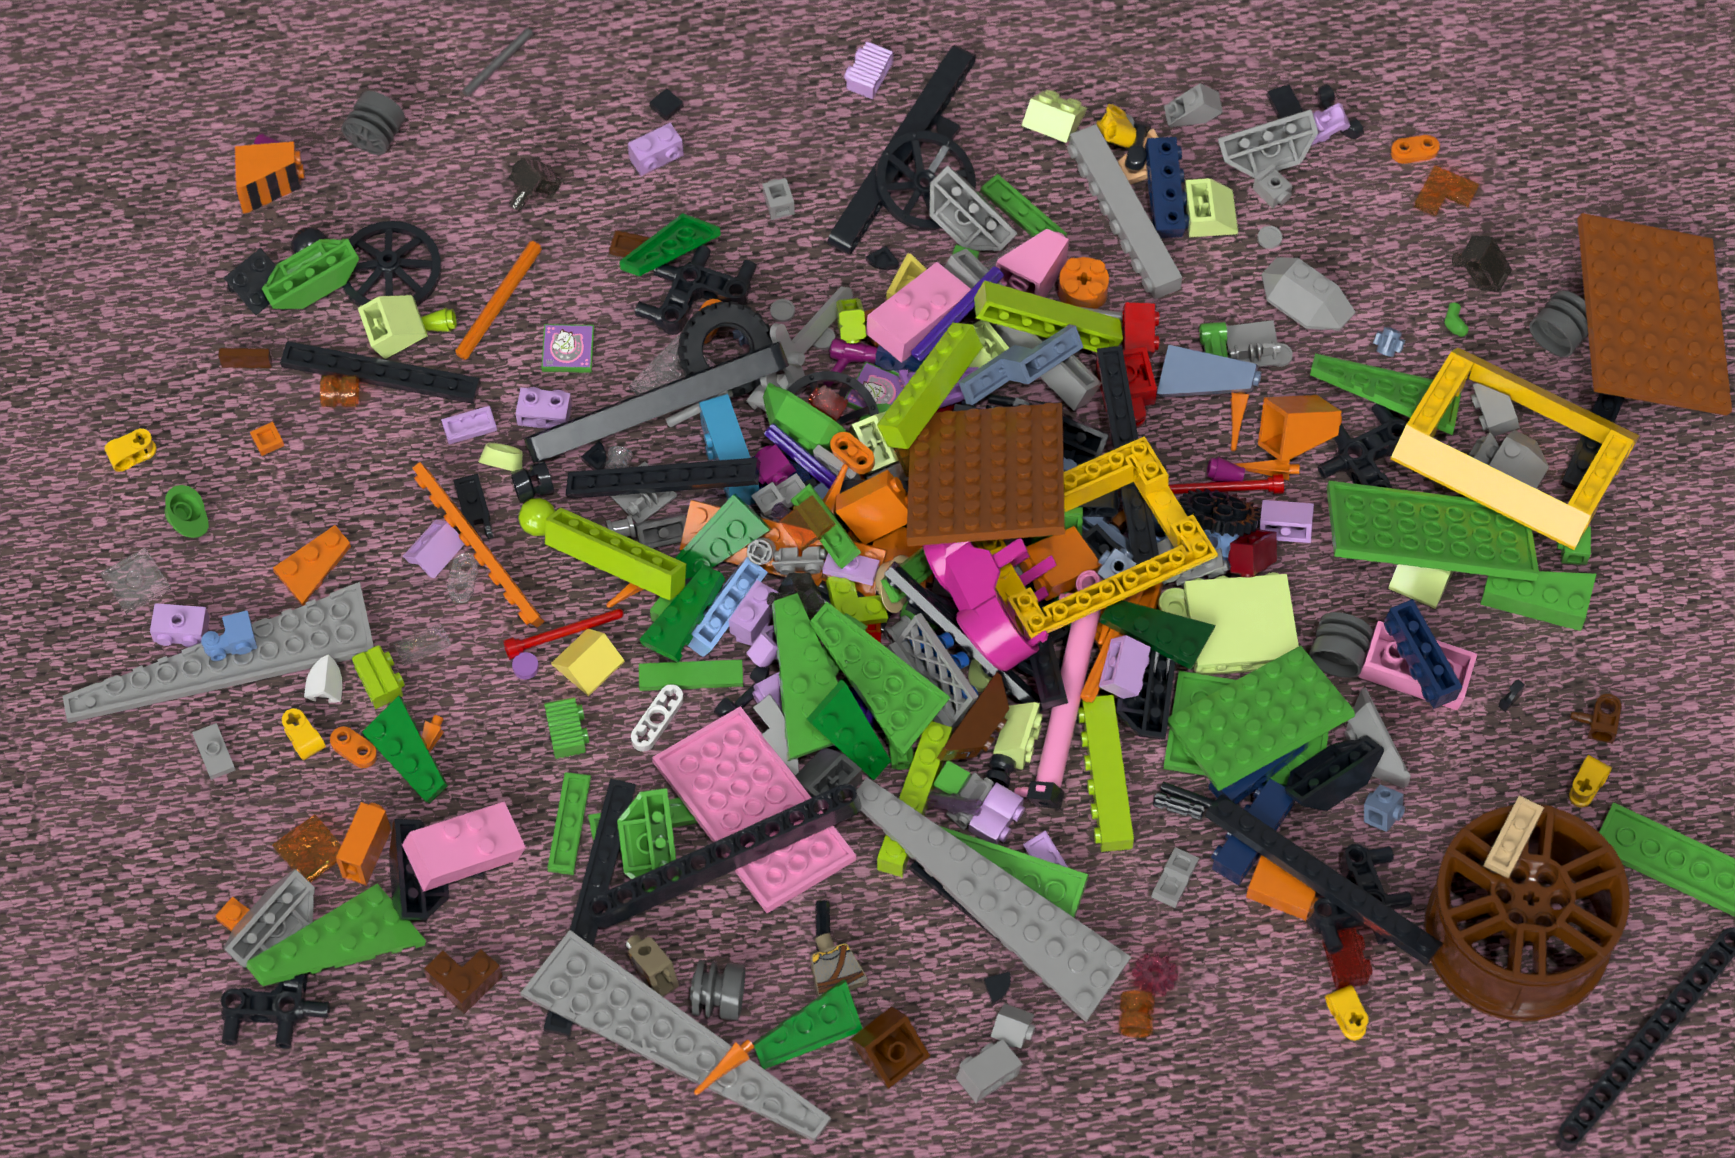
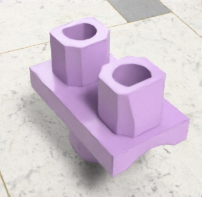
M1337 103L1323 112L1316 111L1313 113L1318 134L1312 145L1328 140L1332 134L1340 130L1344 131L1350 128V123L1347 115H1345L1342 104Z

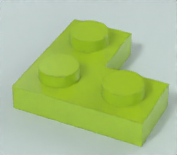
M835 576L827 578L826 585L831 605L842 614L847 613L865 625L885 623L887 621L888 615L881 595L858 597L854 581Z

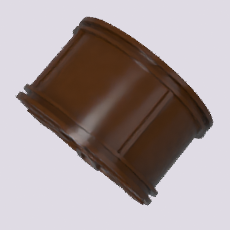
M1538 804L1544 807L1509 878L1496 872L1493 874L1477 863L1480 861L1485 863L1514 805L1491 810L1462 828L1453 838L1444 854L1437 875V881L1425 911L1424 931L1443 943L1441 949L1431 960L1432 966L1441 981L1457 998L1468 1006L1488 1016L1502 1020L1517 1022L1545 1020L1561 1015L1580 1004L1591 994L1601 980L1609 963L1611 953L1624 931L1629 914L1630 894L1624 866L1613 846L1587 822L1566 811L1543 804ZM1461 873L1487 890L1488 896L1452 908L1451 883ZM1511 877H1518L1523 883H1515L1511 880ZM1538 880H1545L1550 886L1544 887L1539 884ZM1588 896L1597 917L1575 905V901ZM1498 897L1505 898L1508 903L1505 904ZM1557 903L1562 908L1554 909L1550 904ZM1485 913H1489L1492 917L1462 931L1458 927L1459 922ZM1511 920H1515V921H1517L1519 924H1515V923H1513ZM1538 923H1541V924H1544L1546 927H1544V926H1539V925H1537V924H1538ZM1569 923H1574L1600 939L1599 945L1570 926ZM1501 931L1502 935L1510 940L1508 966L1505 968L1490 961L1480 954L1472 944ZM1551 936H1556L1582 954L1584 959L1568 969L1548 973L1547 941ZM1525 941L1533 943L1532 973L1521 971Z

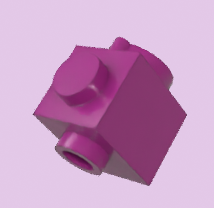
M776 444L762 448L755 455V458L757 457L761 462L759 482L762 485L765 482L767 484L773 482L777 486L796 471Z

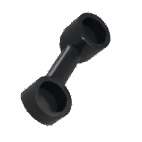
M1324 84L1318 88L1317 95L1319 107L1326 110L1333 106L1331 102L1335 101V93L1328 84ZM1356 118L1349 120L1350 128L1344 131L1340 130L1344 136L1350 139H1357L1364 135L1363 126Z
M1134 121L1136 138L1134 145L1127 152L1125 161L1126 166L1132 170L1144 168L1147 154L1143 147L1144 139L1152 127L1148 122Z
M757 665L750 674V679L755 683L735 702L728 697L721 700L716 706L714 713L721 718L740 706L743 709L754 698L752 692L755 689L753 686L769 677L770 668Z

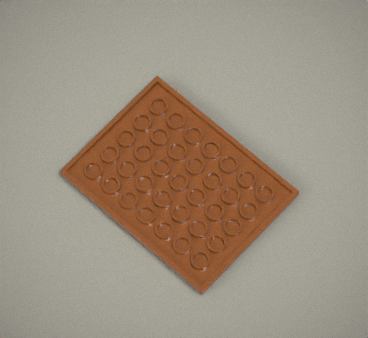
M1581 213L1577 221L1594 392L1714 414L1729 415L1732 412L1713 238Z
M1062 403L934 413L909 450L908 546L1065 535Z

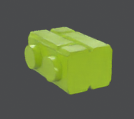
M852 298L836 301L838 329L841 339L846 340V343L860 342L861 339L866 337L865 316L861 299Z
M377 645L368 649L367 652L353 656L354 668L375 709L387 705L389 702L391 703L398 695L403 697L401 688L405 687L400 673L394 674L391 668L394 666V662L389 651L384 653L381 646Z

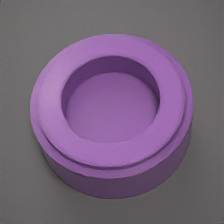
M523 652L513 659V672L518 678L524 680L531 679L538 673V660L533 654Z

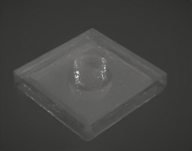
M146 548L100 572L103 580L126 615L171 590L169 583Z

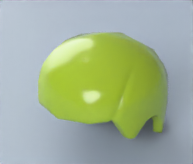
M542 498L528 500L522 505L518 514L522 530L532 536H544L545 519L555 512V508L550 502Z

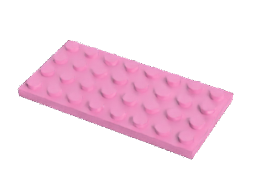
M741 706L652 757L653 764L712 842L718 841L811 798ZM803 820L796 821L794 825L801 824ZM831 826L734 871L764 911L769 913L856 861V854L836 828ZM774 831L769 836H775L779 831ZM750 842L745 847H750L755 842ZM730 853L724 854V858L728 857Z

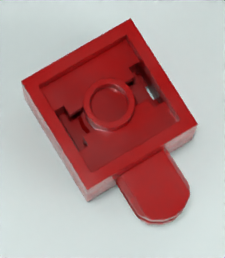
M1147 347L1123 350L1136 427L1141 426L1145 422L1147 414L1145 406L1153 405L1156 402L1157 387ZM1097 358V362H1096V372H1097L1098 380L1101 382L1100 389H1101V393H1102V397H1103V401H1104V405H1105V410H1106L1105 398H1104L1103 387H1102V381H1101V375H1100L1099 364H1098V358Z

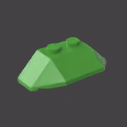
M320 239L278 263L262 290L273 309H304L345 285L359 257L348 239Z
M770 382L767 385L763 401L769 424H776L812 456H814L813 450L818 444L832 453L830 446L832 437L839 432H846L845 429L832 418L793 393L781 387H776ZM848 446L840 447L841 450H846L848 448Z
M667 788L640 791L617 820L624 874L631 879L676 860ZM675 876L672 878L671 881H675L679 879V877ZM656 887L649 888L647 892L655 890Z

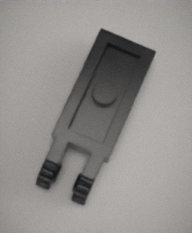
M478 473L454 479V486L464 517L474 530V525L484 523L486 537H488V540L494 538L490 525V514Z

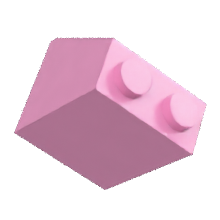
M1045 229L998 259L996 267L1004 274L1000 282L1006 287L1046 297L1059 277L1063 266L1066 264L1069 239L1060 232Z

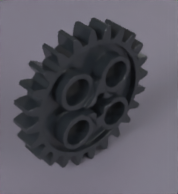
M1205 488V491L1196 489L1195 492L1188 490V493H1183V496H1180L1179 504L1187 516L1193 514L1203 531L1210 530L1211 534L1216 532L1220 533L1221 536L1228 533L1234 537L1235 533L1243 536L1244 533L1250 535L1251 531L1256 532V529L1259 528L1261 512L1258 511L1259 508L1253 507V502H1246V498H1237L1238 494L1229 495L1228 491L1223 493L1218 489L1210 491Z

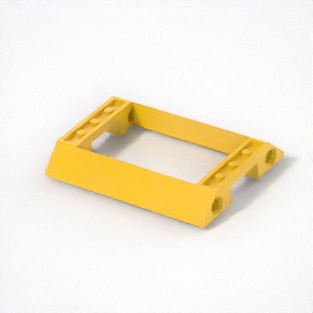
M1458 347L1450 352L1406 424L1391 456V460L1575 550L1593 519L1601 499L1615 475H1618L1640 435ZM1469 373L1470 380L1510 396L1511 400L1602 444L1568 504L1433 438L1447 408L1454 397H1458L1464 388Z
M1145 436L1065 471V512L1134 482L1174 548L1043 607V612L1038 605V599L1031 587L1025 588L1012 564L1009 562L1001 567L995 591L1019 633L1029 640L1044 630L1050 633L1218 557V553L1193 514L1190 516L1186 515L1169 488V475ZM1004 539L972 541L975 548L989 550L992 556L1006 547Z

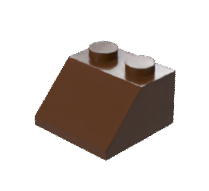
M892 1006L850 1038L862 1060L888 1089L930 1057L907 1015Z

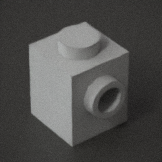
M1004 1003L997 1015L991 1037L998 1040L1003 1039L1009 1047L1021 1048L1026 1040L1031 1041L1036 1028L1035 1025H1032L1034 1014Z

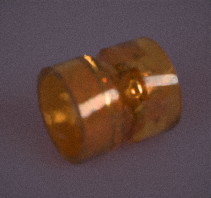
M337 375L321 376V407H337L338 404H341L342 407H358V375H343L341 379H338Z
M1130 990L1120 994L1119 1010L1123 1014L1119 1016L1118 1032L1121 1035L1133 1038H1146L1153 1035L1154 1018L1151 1016L1154 1013L1155 996L1153 994L1140 990Z

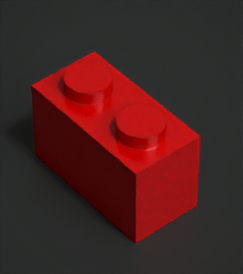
M1125 302L1122 309L1123 350L1147 347L1149 358H1152L1155 350L1158 351L1159 336L1155 335V326H1159V312L1155 311V303Z

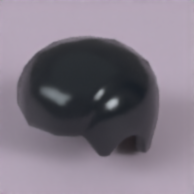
M314 227L301 228L294 234L291 241L292 255L320 239H328L327 236Z

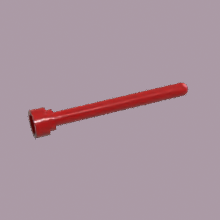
M1272 474V477H1267V480L1168 484L1173 494L1188 493V490L1195 492L1196 489L1205 491V488L1210 491L1218 489L1220 492L1268 490V492H1273V494H1284L1283 474Z
M615 609L522 640L519 638L514 639V637L503 640L504 648L509 660L519 656L520 653H523L525 649L621 619L624 616V612L622 609Z

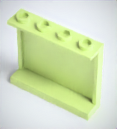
M1272 572L1264 576L1249 578L1242 576L1237 578L1220 576L1209 580L1197 578L1185 581L1183 590H1185L1189 618L1216 625L1194 665V673L1216 675L1252 672L1299 646L1287 574Z

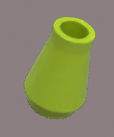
M446 307L421 317L426 331L451 332V329L457 328L454 309L448 310Z

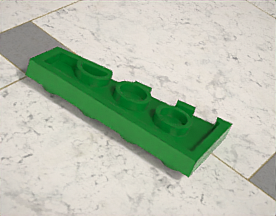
M840 680L806 720L858 765L870 778L875 780L888 766L891 759L847 684Z
M398 695L362 733L425 802L430 804L448 784L435 759L431 756L424 738L420 735L413 717L409 714L403 698Z
M843 979L754 1041L752 1044L754 1045L760 1067L765 1070L854 1035L863 1028L847 982Z

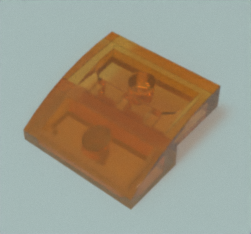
M314 814L272 844L277 854L288 864L291 871L296 869L305 879L311 882L337 863L336 856L341 844Z

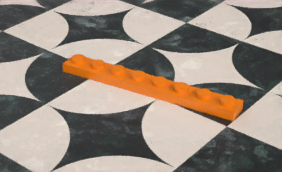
M421 462L416 464L412 468L417 474L414 477L416 482L423 490L426 487L431 492L429 499L437 508L442 507L445 510L446 514L443 516L452 528L458 527L461 531L458 535L467 547L471 545L476 553L473 556L482 567L485 564L491 571L488 576L497 586L500 584L506 590L503 595L512 606L516 603L521 611L518 613L520 618L526 625L531 623L536 628L545 622L428 468Z

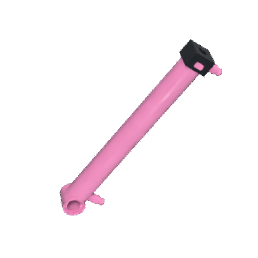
M1087 570L1078 576L1076 588L1080 591L1104 579L1095 571ZM1061 593L1059 595V600L1073 593ZM1101 610L1071 623L1060 671L1068 703L1052 707L1036 780L1030 781L1029 787H1016L1014 790L1015 794L1027 797L1037 807L1061 809L1065 791L1061 789V784L1080 705V693L1084 687Z

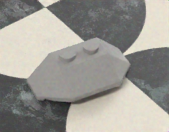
M1310 109L1218 138V142L1225 163L1255 178V176L1272 164L1276 166L1277 171L1301 164L1316 138L1318 130L1312 110Z
M948 165L930 182V217L960 246L972 250L1001 251L1018 234L978 191Z
M1276 257L1261 275L1267 302L1306 329H1333L1334 331H1339L1355 315V310L1340 287L1299 258Z
M1513 430L1506 436L1489 466L1536 489L1549 469V465L1538 442L1516 430Z
M1365 687L1361 689L1353 708L1355 717L1348 721L1345 731L1346 740H1359V737L1367 735L1384 748V753L1372 776L1402 788L1407 787L1411 776Z
M296 869L291 871L270 887L238 922L223 949L240 966L246 967L247 961L311 924L313 922V895L315 887Z

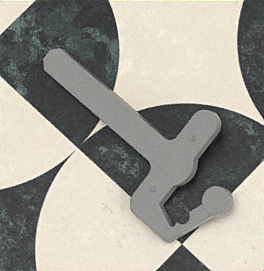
M840 287L792 341L784 324L774 323L771 326V340L773 343L781 342L789 362V366L782 369L789 382L786 390L798 379L805 376L801 366L805 362L804 354L837 318L836 301L852 299L853 293L851 288ZM776 373L760 378L761 385L764 388L767 387L769 382L776 387H781L777 383ZM805 388L799 391L796 394V396L799 397V395L805 390Z

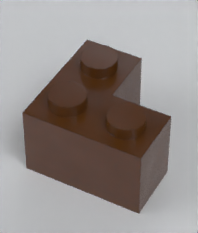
M482 949L463 967L443 950L424 968L427 980L464 1014L503 977L500 965Z

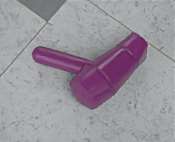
M834 338L830 344L829 353L831 358L838 361L831 371L842 373L849 362L875 363L877 348L859 342L846 343V340ZM823 381L826 387H830L834 383L832 381Z

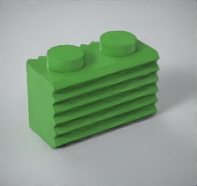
M575 697L544 703L555 758L586 753L585 744L590 742L587 728L581 729L580 720H585L582 704L577 705Z

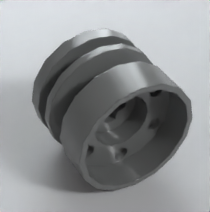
M375 91L362 92L353 107L354 111L349 113L347 119L342 124V133L349 142L361 150L374 155L385 154L393 141V135L398 133L406 119L405 113L397 103L381 93Z
M1566 290L1557 291L1551 297V300L1545 304V308L1539 311L1530 322L1529 329L1536 342L1553 355L1559 357H1569L1581 344L1582 339L1588 336L1585 301L1572 292Z
M1339 612L1325 613L1320 619L1319 627L1316 631L1317 638L1313 641L1309 656L1322 672L1337 677H1356L1361 673L1365 661V652L1369 648L1373 630L1370 625L1353 615Z
M699 959L691 983L690 1000L692 1003V1015L700 1016L703 1004H705L706 1017H711L714 1007L719 1006L721 1019L739 1020L745 987V964L727 963L724 973L719 974L717 961H712L709 973L707 972V960Z

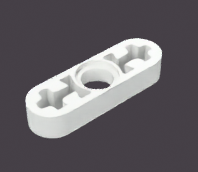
M667 685L663 687L633 729L631 740L636 750H650L682 706L683 692L678 686ZM674 693L676 694V701L672 699L667 705V710L664 707L667 703L666 695L672 696ZM654 713H661L665 716L663 722L655 724L651 722L650 717ZM647 726H648V727L650 728V731H649L648 734H647V736H648V741L643 740V741L640 743V742H639V739H638V735L643 737V736L645 735V733L647 732Z

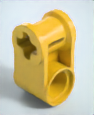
M1108 104L1105 115L1101 121H1097L1096 125L1107 142L1130 147L1136 138L1135 128L1121 108Z
M136 429L125 436L111 440L105 445L104 450L113 469L117 472H122L153 457L157 448L148 430Z
M289 709L283 714L282 724L284 731L303 761L326 747L320 734L312 727L301 710Z
M1588 755L1573 781L1569 793L1571 803L1577 807L1588 806L1598 790L1606 782L1612 767Z
M1349 985L1325 996L1327 1007L1333 1017H1335L1344 1036L1354 1041L1361 1039L1366 1033L1368 1016L1353 986Z

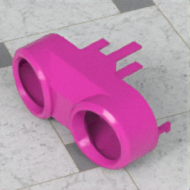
M1018 538L993 556L989 550L975 548L972 542L923 545L927 561L935 577L942 587L951 593L959 610L956 616L957 623L971 643L994 667L1001 671H1008L1039 651L1038 643L1040 641L1043 643L1047 640L1048 632L1044 630L1030 640L1021 635L995 591L1001 567L1009 562L1015 567L1030 557L1022 538ZM1051 555L1020 575L1019 578L1023 585L1026 586L1057 564ZM1045 586L1034 592L1038 602L1049 596Z

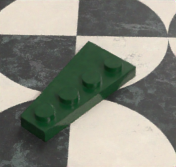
M1124 600L1107 606L1099 621L1115 631L1151 647L1152 650L1190 670L1194 667L1216 626Z

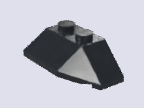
M1016 397L1013 407L1041 404ZM1063 413L1064 458L1071 459L1077 465H1081L1101 456L1109 434L1087 422Z
M1150 649L1149 663L1145 668L1142 679L1143 686L1139 695L1124 699L1118 696L1116 714L1139 737L1166 740L1175 661Z
M1367 735L1359 737V740H1346L1331 744L1290 771L1285 793L1302 806L1328 811L1368 784L1384 753V748Z
M420 819L393 820L389 850L392 905L401 920H427L450 898L449 884L423 892L402 846L409 832L425 827V824Z

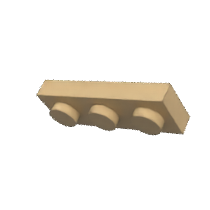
M1519 796L1485 861L1484 867L1509 878L1544 807Z

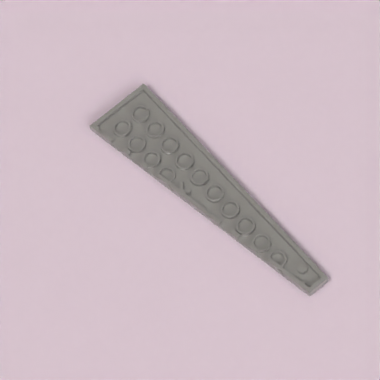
M360 582L329 593L330 596L318 601L314 599L306 602L305 606L291 610L290 608L282 611V614L271 619L264 618L254 622L252 627L257 649L251 650L247 654L232 655L230 653L226 654V658L223 660L213 661L205 653L202 643L181 650L182 653L167 658L165 656L157 659L158 662L146 667H136L133 669V672L122 676L116 675L105 679L101 683H95L63 695L68 723L311 669L320 658L326 655H330L336 663L351 660L353 656L367 652L368 649L374 647Z
M866 777L857 789L862 805L861 811L877 826L881 827L886 835L905 849V852L912 859L917 860L931 877H935L957 902L993 936L998 937L1000 942L1009 951H1013L1023 960L1022 963L1028 969H1032L1040 976L1045 985L1062 997L1061 1000L1087 1022L1124 970L1131 956Z
M570 930L520 993L522 997L699 1085L709 1076L732 1047ZM750 1059L707 1087V1089L814 1142L831 1121L830 1116Z

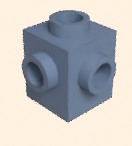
M1122 547L1120 550L1114 548L1111 552L1106 550L1098 560V563L1101 565L1096 573L1105 580L1135 566L1136 563L1132 561L1134 556ZM1115 562L1120 565L1119 571L1114 569Z
M1380 784L1366 798L1364 803V822L1387 832L1396 820H1401L1404 815L1403 794Z

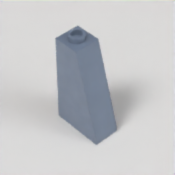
M1168 345L1157 394L1160 397L1253 392L1254 386H1259L1262 372L1258 371L1259 367L1254 363Z

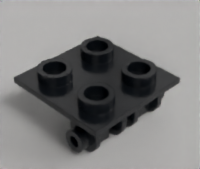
M260 247L223 278L228 284L226 286L231 293L235 292L255 316L270 305L262 288L264 284H267L269 276L276 265Z

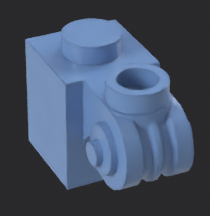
M248 610L223 616L222 619L225 627L223 635L219 636L214 631H208L201 639L205 653L213 661L223 660L226 658V654L242 655L257 649Z

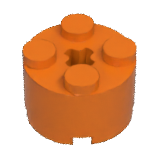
M1089 257L1068 259L1059 276L1058 296L1060 301L1084 308L1098 309L1100 306H1103L1107 300L1109 275L1105 264L1101 260Z

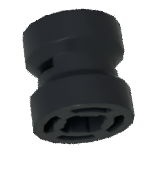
M993 754L989 762L991 768L986 772L984 778L993 781L992 787L998 783L1005 788H1009L1011 782L1010 774L1015 770L1016 761L1003 754Z

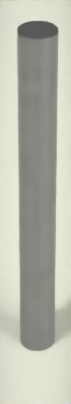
M526 28L462 89V92L469 97L533 36L532 30Z

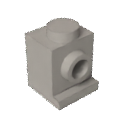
M1272 164L1255 176L1253 190L1273 209L1279 203L1283 205L1290 199L1292 185L1276 170V166Z
M786 178L773 179L762 184L763 196L771 220L795 214L794 200Z

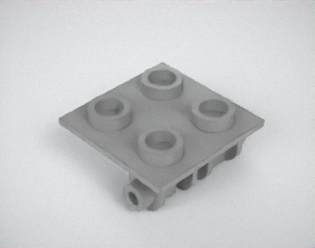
M1273 320L1226 326L1227 346L1231 359L1254 363L1258 367L1282 364L1280 358L1281 347L1280 343L1277 342Z
M643 462V463H642L641 465H639V466H649V465H648L646 462ZM674 491L611 497L628 515H631L635 523L646 521L678 495Z

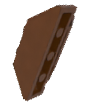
M996 672L937 759L946 761L976 757L981 749L984 751L988 750L995 740L991 736L995 730L1000 732L1008 721L1004 716L1009 710L1002 677L999 673Z

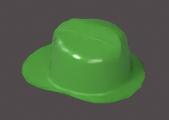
M177 485L168 490L165 496L166 506L164 514L169 524L186 537L196 538L204 535L208 530L209 524L204 503L198 492L185 485Z

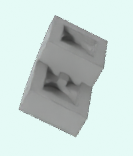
M796 473L777 486L771 482L751 496L766 516L793 506L791 499L806 486Z
M1175 847L1151 897L1176 908L1199 858Z

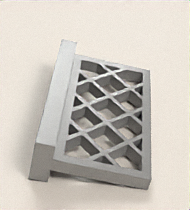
M919 613L913 617L898 640L887 648L951 697L933 720L934 722L950 726L953 729L960 725L965 718L964 715L979 696L923 615ZM918 626L922 630L923 636L919 635ZM920 643L924 644L925 653L921 652ZM932 647L935 649L937 657L933 656ZM935 664L939 667V674L936 673ZM947 668L951 672L952 678L948 677ZM949 685L953 686L954 695L950 694ZM961 689L968 697L967 699L962 698Z

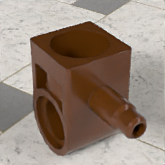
M1603 694L1597 698L1592 714L1572 711L1570 718L1577 722L1590 724L1588 739L1613 744L1618 731L1622 705L1615 695ZM1602 708H1607V709H1609L1612 713H1610V714L1605 713V712H1603L1601 709H1602Z

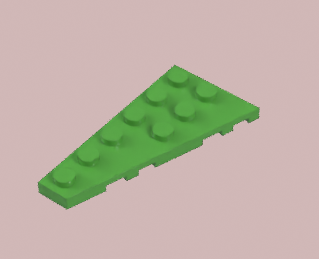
M798 593L778 599L772 604L774 631L777 638V660H779L780 668L779 680L782 710L785 717L786 728L784 730L785 739H787L788 761L834 745L806 719L838 684L817 635L809 624L810 620Z
M377 883L247 961L246 967L262 986L294 979L296 975L308 972L314 974L321 972V969L332 966L338 968L374 959L376 955L392 952V954L402 952V949L412 946L416 948L425 945L426 940L409 920L400 919L392 905V900Z

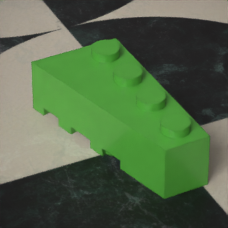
M1539 571L1537 581L1488 575L1480 605L1581 631L1586 619L1596 574Z

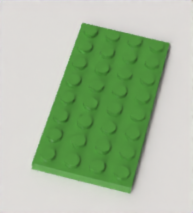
M1328 481L1326 489L1335 557L1537 581L1539 569L1532 529L1472 499Z

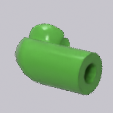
M1452 302L1447 310L1444 321L1445 326L1454 335L1464 337L1467 335L1469 328L1459 317L1461 306L1458 303Z

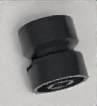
M544 461L531 465L528 471L525 468L510 472L520 503L534 499L536 494L542 497L554 493L553 483ZM536 476L539 486L533 487L530 477Z

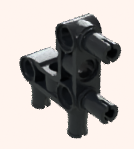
M701 245L697 247L691 262L684 266L675 267L663 264L654 269V276L672 281V286L662 306L656 307L639 301L635 309V316L655 322V325L662 328L668 335H676L683 330L689 320L690 309L694 301L698 299H718L723 302L732 301L738 302V304L743 306L747 305L748 295L751 290L750 281L757 268L756 264L750 260H744L737 277L706 268L705 264L711 251L708 247ZM690 278L695 279V280H693V281H687V279H690ZM735 293L741 294L739 296H733V294ZM672 318L677 319V320H675V321H668L669 319H672Z
M1376 403L1372 406L1371 411L1380 422V426L1356 438H1351L1341 423L1338 436L1333 438L1338 445L1336 457L1319 464V474L1323 479H1326L1343 470L1347 473L1353 484L1393 489L1385 473H1381L1374 461L1386 455L1392 456L1400 437H1396L1393 434L1398 433L1402 435L1407 422L1394 417L1389 408ZM1350 454H1355L1358 458H1353Z
M1351 844L1346 848L1339 863L1342 876L1393 910L1411 907L1412 898L1409 891L1388 895L1384 892L1374 867L1377 864L1392 862L1394 854L1390 846L1369 850L1362 845ZM1327 898L1318 899L1308 916V925L1318 934L1322 935L1328 954L1338 953L1344 947L1337 930L1365 925ZM1373 930L1379 945L1390 942Z
M309 972L296 975L294 979L279 982L275 990L271 992L252 991L251 988L228 989L221 997V1017L224 1021L221 1042L229 1046L237 1045L240 1023L242 1022L278 1024L276 1047L290 1049L294 1026L305 1017L329 1018L330 1003L306 1001L305 996ZM241 1001L238 1007L229 1008L231 1002ZM287 1004L295 1005L290 1011H282L283 1007Z

